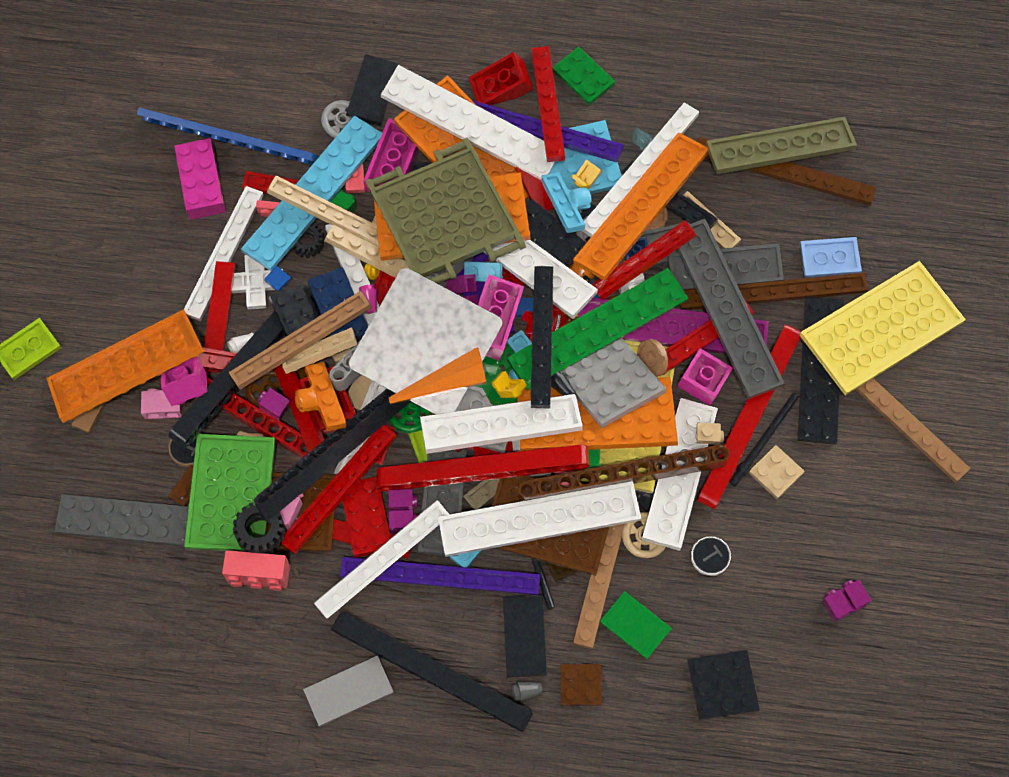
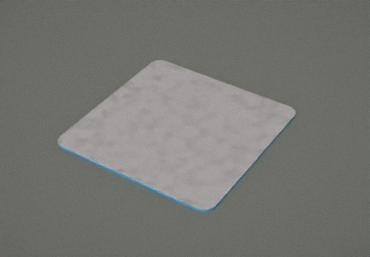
M404 268L399 271L353 353L349 366L357 373L398 393L474 348H479L481 360L483 361L502 327V320L495 314L420 274ZM468 387L410 401L436 415L455 412Z

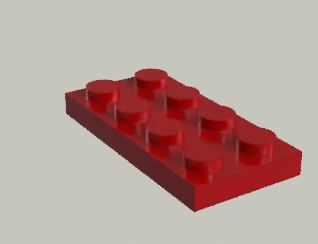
M377 477L360 480L343 499L354 558L373 554L391 539L381 491L377 490Z

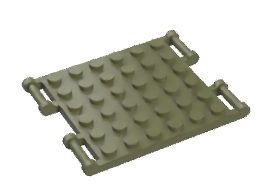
M464 138L462 142L443 150L433 151L436 162L404 175L401 167L398 166L391 172L372 180L371 178L365 180L409 269L423 277L444 268L447 272L429 279L436 284L447 279H455L456 274L451 265L485 251L492 263L498 257L517 249L522 250L526 248L520 232L468 138ZM514 238L516 240V242L509 244L505 247H502L498 250H492L493 247H496Z

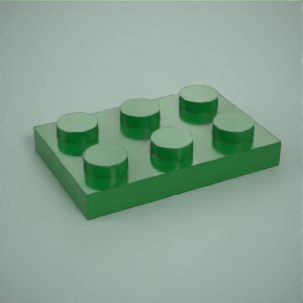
M579 46L552 67L553 72L588 106L615 85V80Z

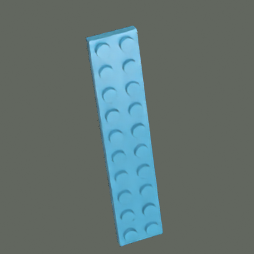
M354 116L297 182L296 186L330 202L377 147L382 133ZM281 201L245 243L241 251L272 271L317 217Z

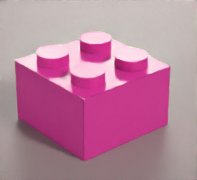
M700 348L677 387L710 406L733 368Z
M198 356L165 371L161 375V389L171 406L183 404L187 400L202 396L207 392L206 371Z

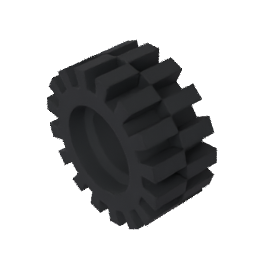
M313 224L302 235L313 236V243L302 245L300 237L292 247L295 254H299L302 258L304 255L306 258H309V255L315 257V253L319 254L321 252L320 249L323 250L324 247L320 227L317 228L316 224Z

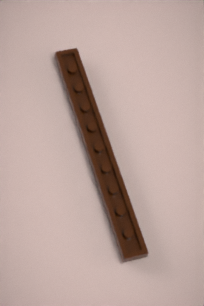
M699 137L697 142L706 146V141L709 139ZM709 154L704 158L711 160ZM791 162L744 169L869 206L872 204L876 187Z
M865 273L737 285L747 304L806 299V297L867 293L868 291ZM696 289L683 290L689 299L680 305L681 310L705 308Z

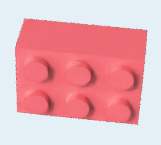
M226 550L222 574L230 586L242 587V585H250V588L253 589L270 587L271 590L281 591L282 588L287 589L290 564L285 555Z

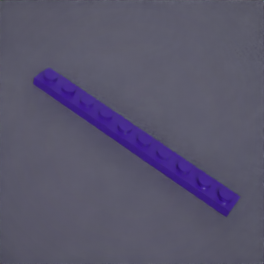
M472 100L476 106L544 141L541 120ZM561 126L565 148L617 163L623 150V144Z
M343 557L340 577L344 578L365 559ZM394 562L373 581L539 595L540 574Z

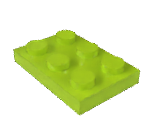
M38 318L0 344V362L11 378L16 380L60 350L61 346L42 320Z

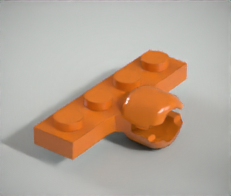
M320 362L305 366V372L311 387L296 391L295 402L300 412L318 410L327 431L345 428L346 421L325 363Z

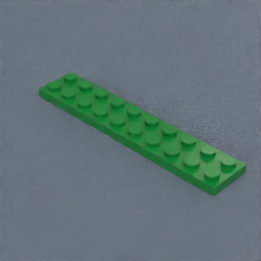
M669 268L552 332L551 376L687 302L689 298ZM532 344L507 357V361L518 379H523L527 384L525 387L526 391L531 390Z

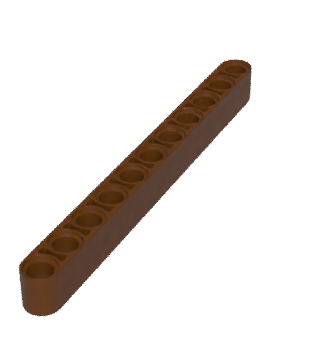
M716 445L526 480L518 486V498L520 501H527L630 481L636 484L717 469L726 465L729 450L723 445ZM715 454H722L724 459H717ZM701 457L705 462L699 463L695 458ZM683 461L686 466L681 467L676 462ZM663 464L667 469L660 470L657 465ZM645 468L648 472L642 474L638 469ZM625 471L628 473V476L621 477L619 472ZM607 475L609 480L603 481L599 476ZM586 478L590 483L582 484L580 480ZM568 482L571 486L563 488L560 484ZM547 485L551 490L545 492L541 487ZM524 489H529L532 493L530 495H524L522 491Z

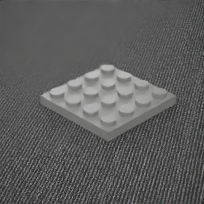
M623 338L560 371L565 373L573 389L576 391L577 400L601 428L666 393V388Z

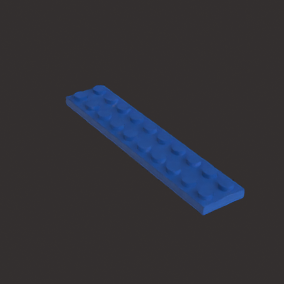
M138 108L137 115L142 116V120L149 123L163 125L191 134L194 130V134L210 138L211 135L212 139L227 143L228 139V143L244 147V144H246V148L259 152L263 149V152L278 156L281 153V157L293 161L298 158L299 162L313 165V162L320 157L307 151Z

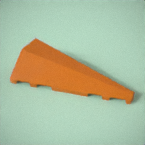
M479 348L472 349L389 397L390 404L486 384Z

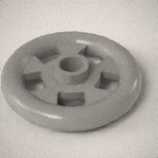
M339 100L332 102L322 113V126L326 133L333 138H336L340 133L339 129H343L352 119L346 116V109L350 101ZM335 109H338L340 111L336 115H333L332 111ZM334 120L336 126L331 127L329 121Z

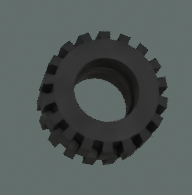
M250 503L248 508L245 506L241 508L242 513L238 512L236 514L237 520L234 519L233 532L241 549L251 553L265 554L268 551L270 554L274 553L273 549H278L280 547L279 543L284 541L285 525L281 514L278 513L270 519H263L253 503ZM266 521L271 527L265 536L255 538L248 535V530L253 523Z

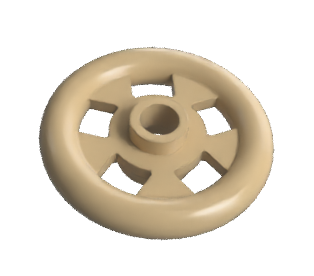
M640 512L643 526L636 529L634 526L636 522L624 524L622 539L625 547L633 555L640 558H652L662 553L666 547L642 540V533H644L649 512ZM631 534H635L637 542L631 541ZM641 544L649 545V550H641Z

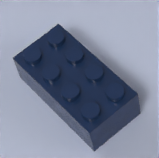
M343 267L307 280L320 315L354 295ZM363 314L330 333L329 337L352 327L358 343L368 328Z

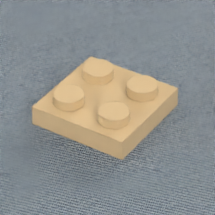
M775 445L749 471V474L778 499L805 471Z

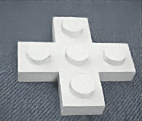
M245 255V272L234 273L232 294L246 292L248 309L267 308L266 291L275 289L268 285L264 279L271 271L265 270L264 266Z

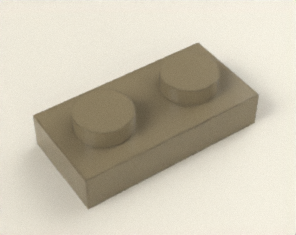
M500 479L483 480L465 494L463 499L473 510L481 509L494 499Z

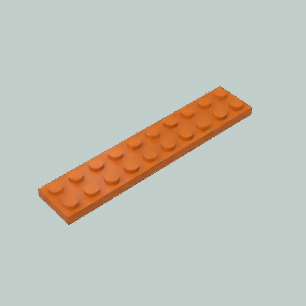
M678 132L574 257L573 263L605 281L709 154L708 147Z

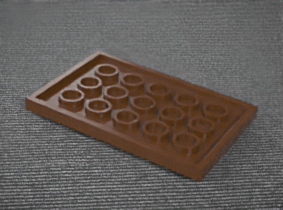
M529 476L500 478L492 507L521 502L518 498L519 484L536 478ZM547 485L541 487L545 492L551 490ZM524 489L522 491L524 495H530L532 493L529 489ZM609 527L501 546L495 549L596 576Z

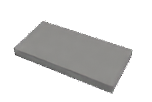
M378 656L303 689L319 727L394 694Z

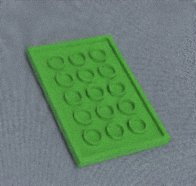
M199 434L197 436L185 549L245 552L244 549H241L235 538L233 521L234 519L237 520L236 514L238 512L242 513L241 508L244 506L246 508L250 507V503L255 505V497L272 483L276 443L274 437ZM257 521L253 523L248 530V535L255 538L265 536L268 522Z

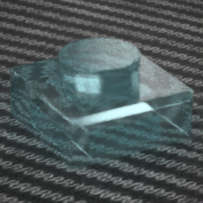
M637 128L633 132L632 142L645 150L651 143L652 138L646 131H641Z

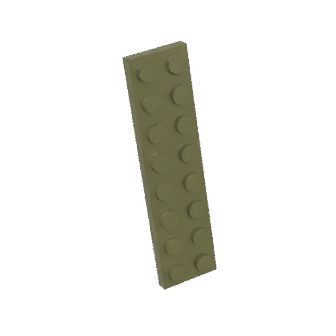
M845 117L706 141V147H708V153L716 174L856 150L857 147Z

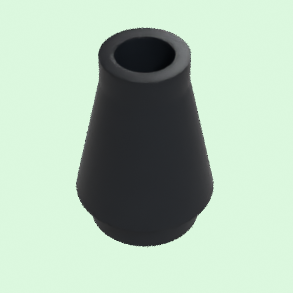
M558 371L551 376V387L561 395L565 396L576 393L565 373Z

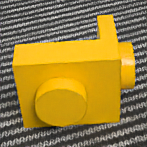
M586 160L577 174H573L571 177L575 179L574 184L578 187L590 189L602 173V170L589 160Z
M502 371L492 382L501 398H516L522 394V390L527 386L523 379H510L506 371Z

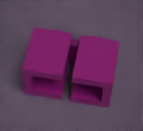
M475 274L456 276L455 279L446 280V289L459 296L460 293L477 291ZM478 295L462 296L476 305L479 303Z
M271 388L267 392L264 390L258 399L259 409L279 421L290 403V400Z
M412 489L389 490L390 533H398L417 517V514H414V507H417V495L413 496Z
M850 580L842 585L843 589L838 591L833 589L825 594L826 597L822 604L834 623L850 615V612L854 613L869 605L872 601L860 580L855 582Z

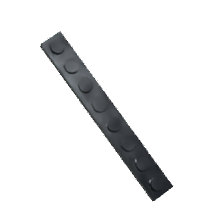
M534 266L531 408L550 409L554 266Z

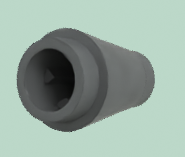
M516 682V684L511 685L513 700L522 702L541 695V683Z

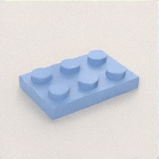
M856 237L800 242L804 278L862 272Z

